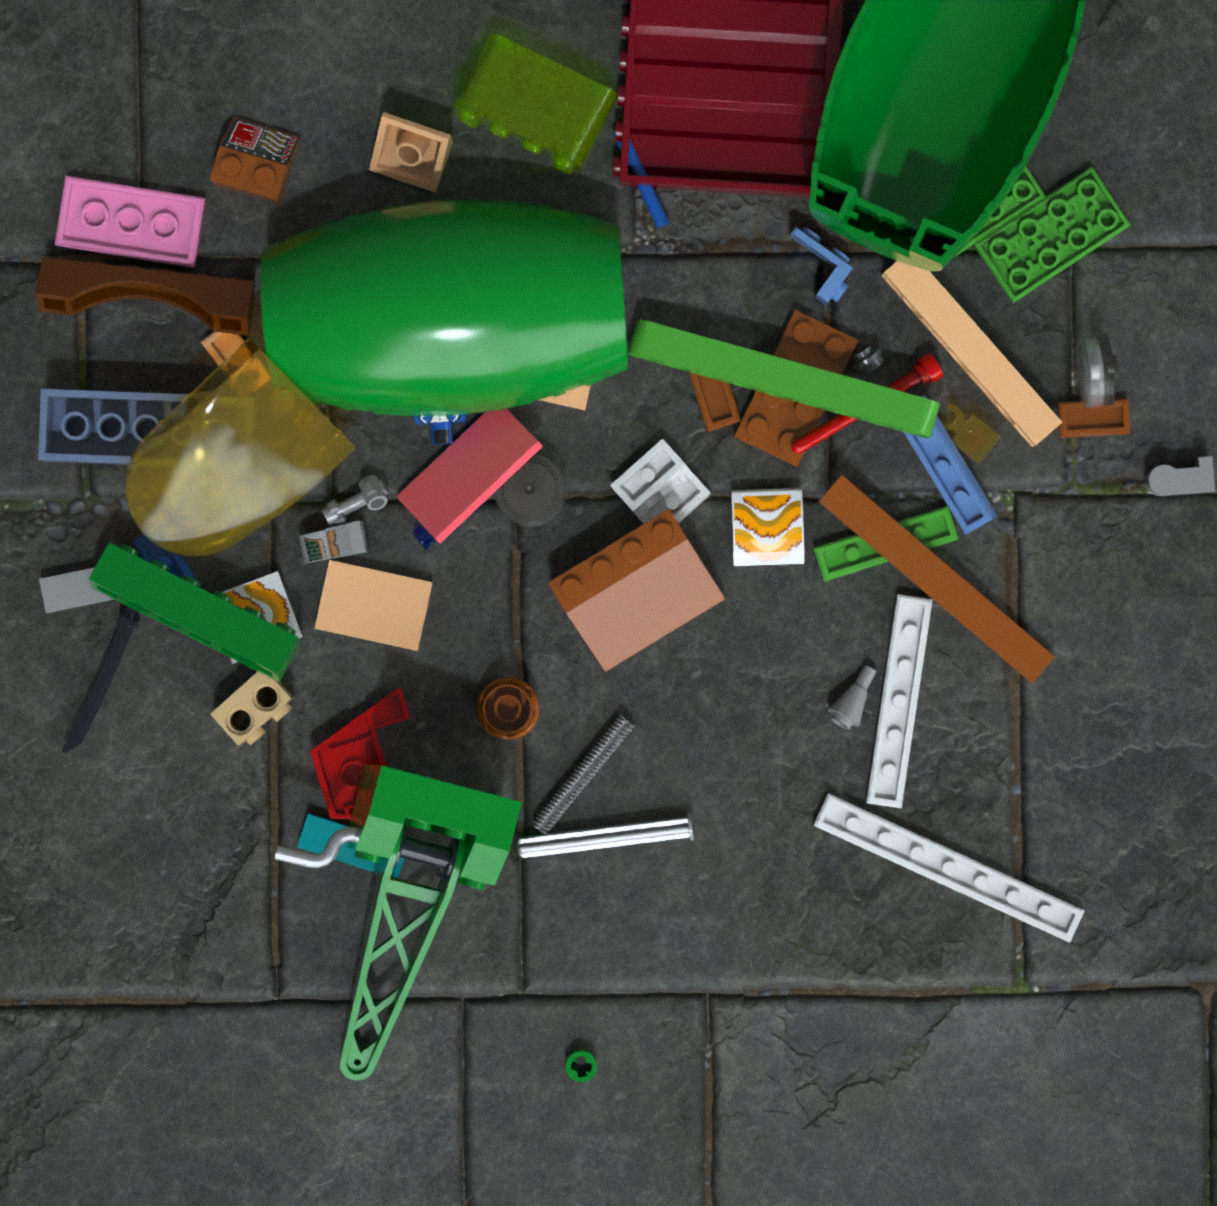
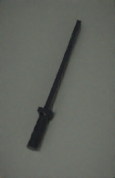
M126 606L123 616H118L117 622L120 624L86 704L62 749L63 753L70 752L83 742L116 673L133 628H138L139 621H136L138 611Z

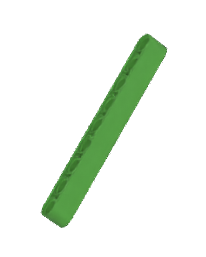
M642 319L636 320L627 354L640 359L924 438H931L940 403L927 398Z

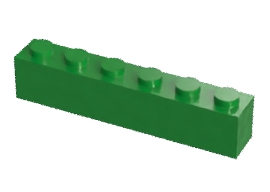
M111 543L107 545L89 577L92 589L278 682L281 681L300 646L294 629L281 622L273 625L263 620L264 615L249 606H246L243 610L233 605V600L222 592L215 590L211 594L201 589L202 584L190 576L183 575L182 578H179L169 573L171 569L160 561L152 559L149 563L139 558V553L128 545L120 544L119 547Z

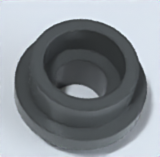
M869 344L859 348L852 354L853 360L849 364L850 368L853 371L857 370L860 376L870 373L883 363L884 360L880 355L882 350L879 346L871 348Z

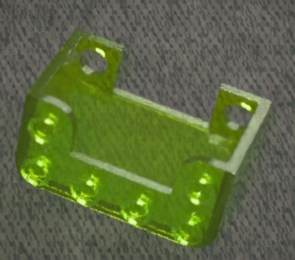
M491 33L454 101L453 108L458 116L457 120L474 129H477L479 124L483 126L488 124L490 125L488 131L503 139H508L509 135L522 140L520 146L534 154L539 155L541 150L549 153L555 168L572 175L574 170L582 173L618 99V94L610 88L498 34Z

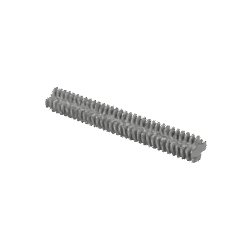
M619 715L620 719L617 718V722H613L615 726L611 725L612 729H608L609 733L605 732L606 736L603 735V739H599L601 743L597 742L598 746H594L596 750L591 749L593 753L589 752V756H586L587 760L583 759L584 763H580L582 767L577 766L579 770L575 769L576 774L572 773L573 777L569 776L570 780H566L568 784H563L565 788L561 786L562 791L558 790L559 794L555 793L556 797H552L554 801H549L551 805L547 803L548 808L544 807L545 811L541 810L542 814H538L540 818L536 817L537 822L533 820V826L540 832L547 834L548 830H551V827L556 824V820H559L562 813H565V810L571 805L570 803H573L576 796L581 793V789H584V786H587V782L589 783L590 779L595 776V772L599 771L600 765L603 766V762L607 761L606 758L609 759V755H612V752L615 751L614 748L617 749V745L621 744L620 741L623 742V738H626V735L629 734L628 731L631 732V728H634V725L623 716Z

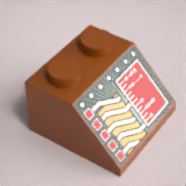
M233 117L219 146L209 180L215 186L281 205L301 137Z

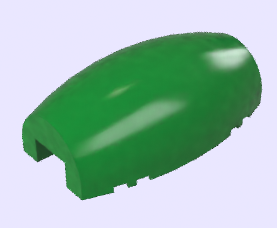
M866 0L849 32L835 67L825 100L817 135L814 162L812 164V185L809 201L811 214L828 228L874 252L917 268L941 271L975 237L1003 202L1029 162L1050 121L1066 81L1081 29L1086 0Z
M485 199L436 200L394 205L348 215L305 229L262 250L261 307L264 343L270 381L275 393L298 398L317 405L322 403L339 406L340 409L350 411L356 409L373 411L374 414L398 416H451L497 411L530 404L534 400L550 396L557 397L566 394L568 390L584 385L588 387L628 369L619 224L575 211L532 203Z

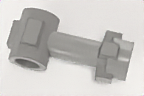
M374 475L367 476L359 482L361 492L340 503L336 499L328 502V505L322 508V512L329 525L333 527L346 523V515L365 505L370 510L382 509L388 502L386 497L388 492L382 480H379Z

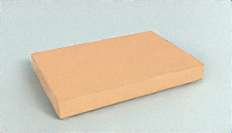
M329 560L314 629L418 651L433 582Z

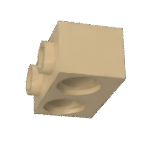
M257 672L210 715L238 746L244 742L251 746L266 732L262 728L263 725L271 718L278 722L292 709L288 703L294 697L281 682ZM264 687H271L277 693V701L272 707L264 706L259 700V693ZM238 710L247 712L251 718L250 726L246 730H239L233 724V716Z

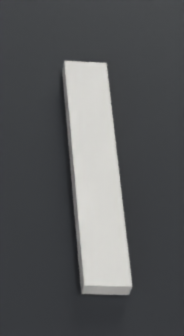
M900 594L896 596L866 803L902 808L933 599Z

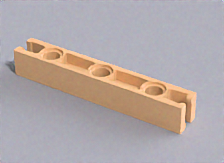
M897 261L883 273L881 277L1031 447L1040 443L1062 423L929 270Z

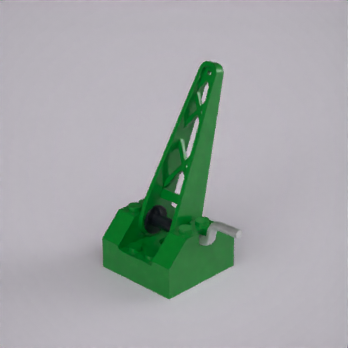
M365 764L352 811L350 827L337 830L329 838L324 850L318 854H311L277 845L274 859L307 868H321L329 865L336 858L341 846L345 842H348V848L356 850L354 857L375 863L380 862L340 1052V1069L346 1078L360 1081L369 1077L374 1071L449 905L457 879L459 884L484 890L485 883L496 884L511 848L522 802L382 765ZM406 826L449 836L452 839L449 846L445 847L406 837ZM399 858L435 866V873L440 878L437 888L391 877ZM386 892L427 902L430 905L398 930ZM383 910L392 935L373 949ZM421 925L408 957L402 938ZM393 945H396L404 970L396 989L375 1004L366 981L370 963ZM362 996H364L368 1010L358 1017ZM389 1005L381 1023L378 1013ZM372 1018L377 1037L360 1050L354 1031Z

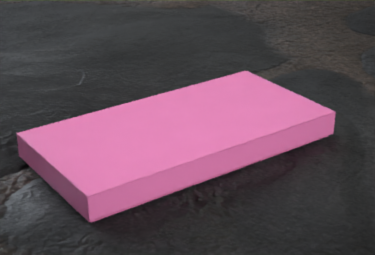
M66 176L55 246L195 269L206 199Z

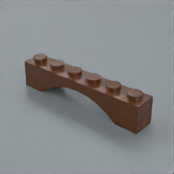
M42 257L35 291L38 312L74 316L88 308L106 302L125 299L152 300L167 303L189 312L202 320L214 332L249 335L255 302L254 281H248L241 277L221 278L205 273H177L170 269H141L135 265L115 266L106 265L99 261L79 262L71 261L64 257H56L54 259Z

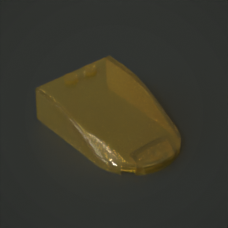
M249 337L140 442L127 467L126 501L139 529L159 547L186 556L210 555L233 546L288 509L324 479L356 447Z

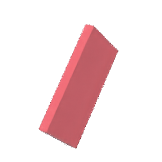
M508 409L485 412L396 497L423 527L441 543L543 446Z

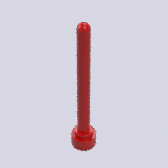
M927 353L916 360L917 364L912 366L913 370L885 387L905 392L918 383L925 384L928 382L932 384L943 377V372L931 353ZM839 414L795 440L791 444V450L795 454H801L858 419Z

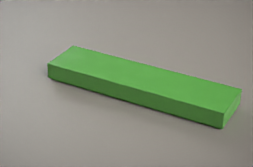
M948 506L898 521L902 527L928 549L959 540ZM858 535L813 548L823 582L888 562Z

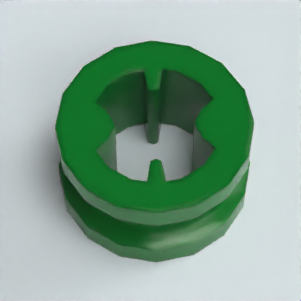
M576 1049L569 1053L566 1058V1072L576 1082H587L596 1074V1059L588 1050ZM580 1056L585 1058L586 1063H591L590 1070L585 1069L586 1074L579 1075L576 1068H571L572 1061L577 1063L576 1058Z

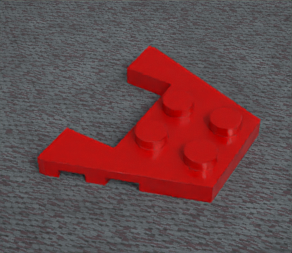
M397 688L310 750L330 819H351L365 764L387 767L376 729L411 718L402 688Z

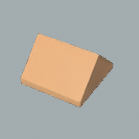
M383 112L369 170L436 193L453 144L450 134Z

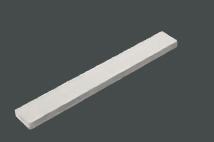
M827 793L813 824L824 831L1069 943L1084 913L1083 909Z

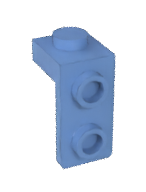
M795 227L790 237L834 268V271L815 298L824 305H827L830 299L838 302L849 286L844 280L853 269L848 265L850 259L836 248H832L829 251L820 245L821 238L810 229L804 227L801 231Z

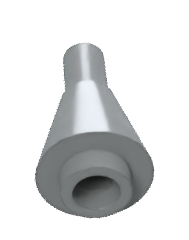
M864 665L855 683L828 709L833 715L831 720L845 729H850L851 726L859 727L868 693L867 689L877 672L876 670Z

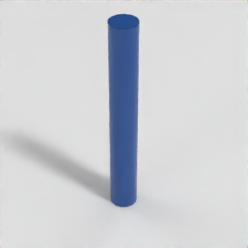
M629 139L628 168L633 176H648ZM616 142L622 153V142ZM638 185L637 187L657 229L668 225L670 222L652 186Z

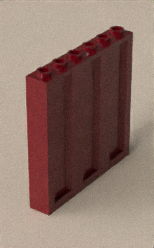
M624 0L631 1L630 15H623L622 36H629L628 50H621L620 71L626 72V85H619L617 106L624 107V120H616L615 136L616 142H622L621 156L614 155L613 177H620V186L637 187L638 185H645L657 189L810 198L812 164L816 151L818 130L832 76L841 54L844 0ZM629 139L648 176H633L628 168Z

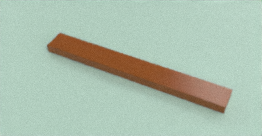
M840 474L818 500L820 504L1030 683H1033L1055 658V656L843 475Z

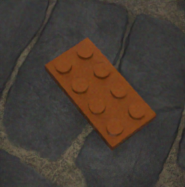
M795 310L773 356L842 375L858 340ZM756 391L734 438L797 468L805 451L801 454H795L791 450V444L817 428L825 410Z

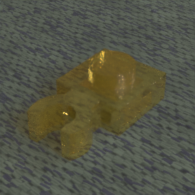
M949 404L948 408L955 413V420L951 424H946L940 419L946 431H955L957 433L952 440L953 443L978 464H981L1002 436L974 414L968 421H965L961 409L953 404Z

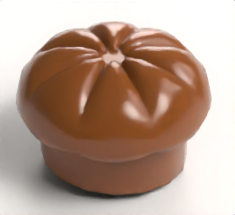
M501 677L491 681L483 688L477 700L476 711L478 720L487 733L498 739L514 740L525 736L533 729L539 718L540 704L536 692L528 683L515 677Z

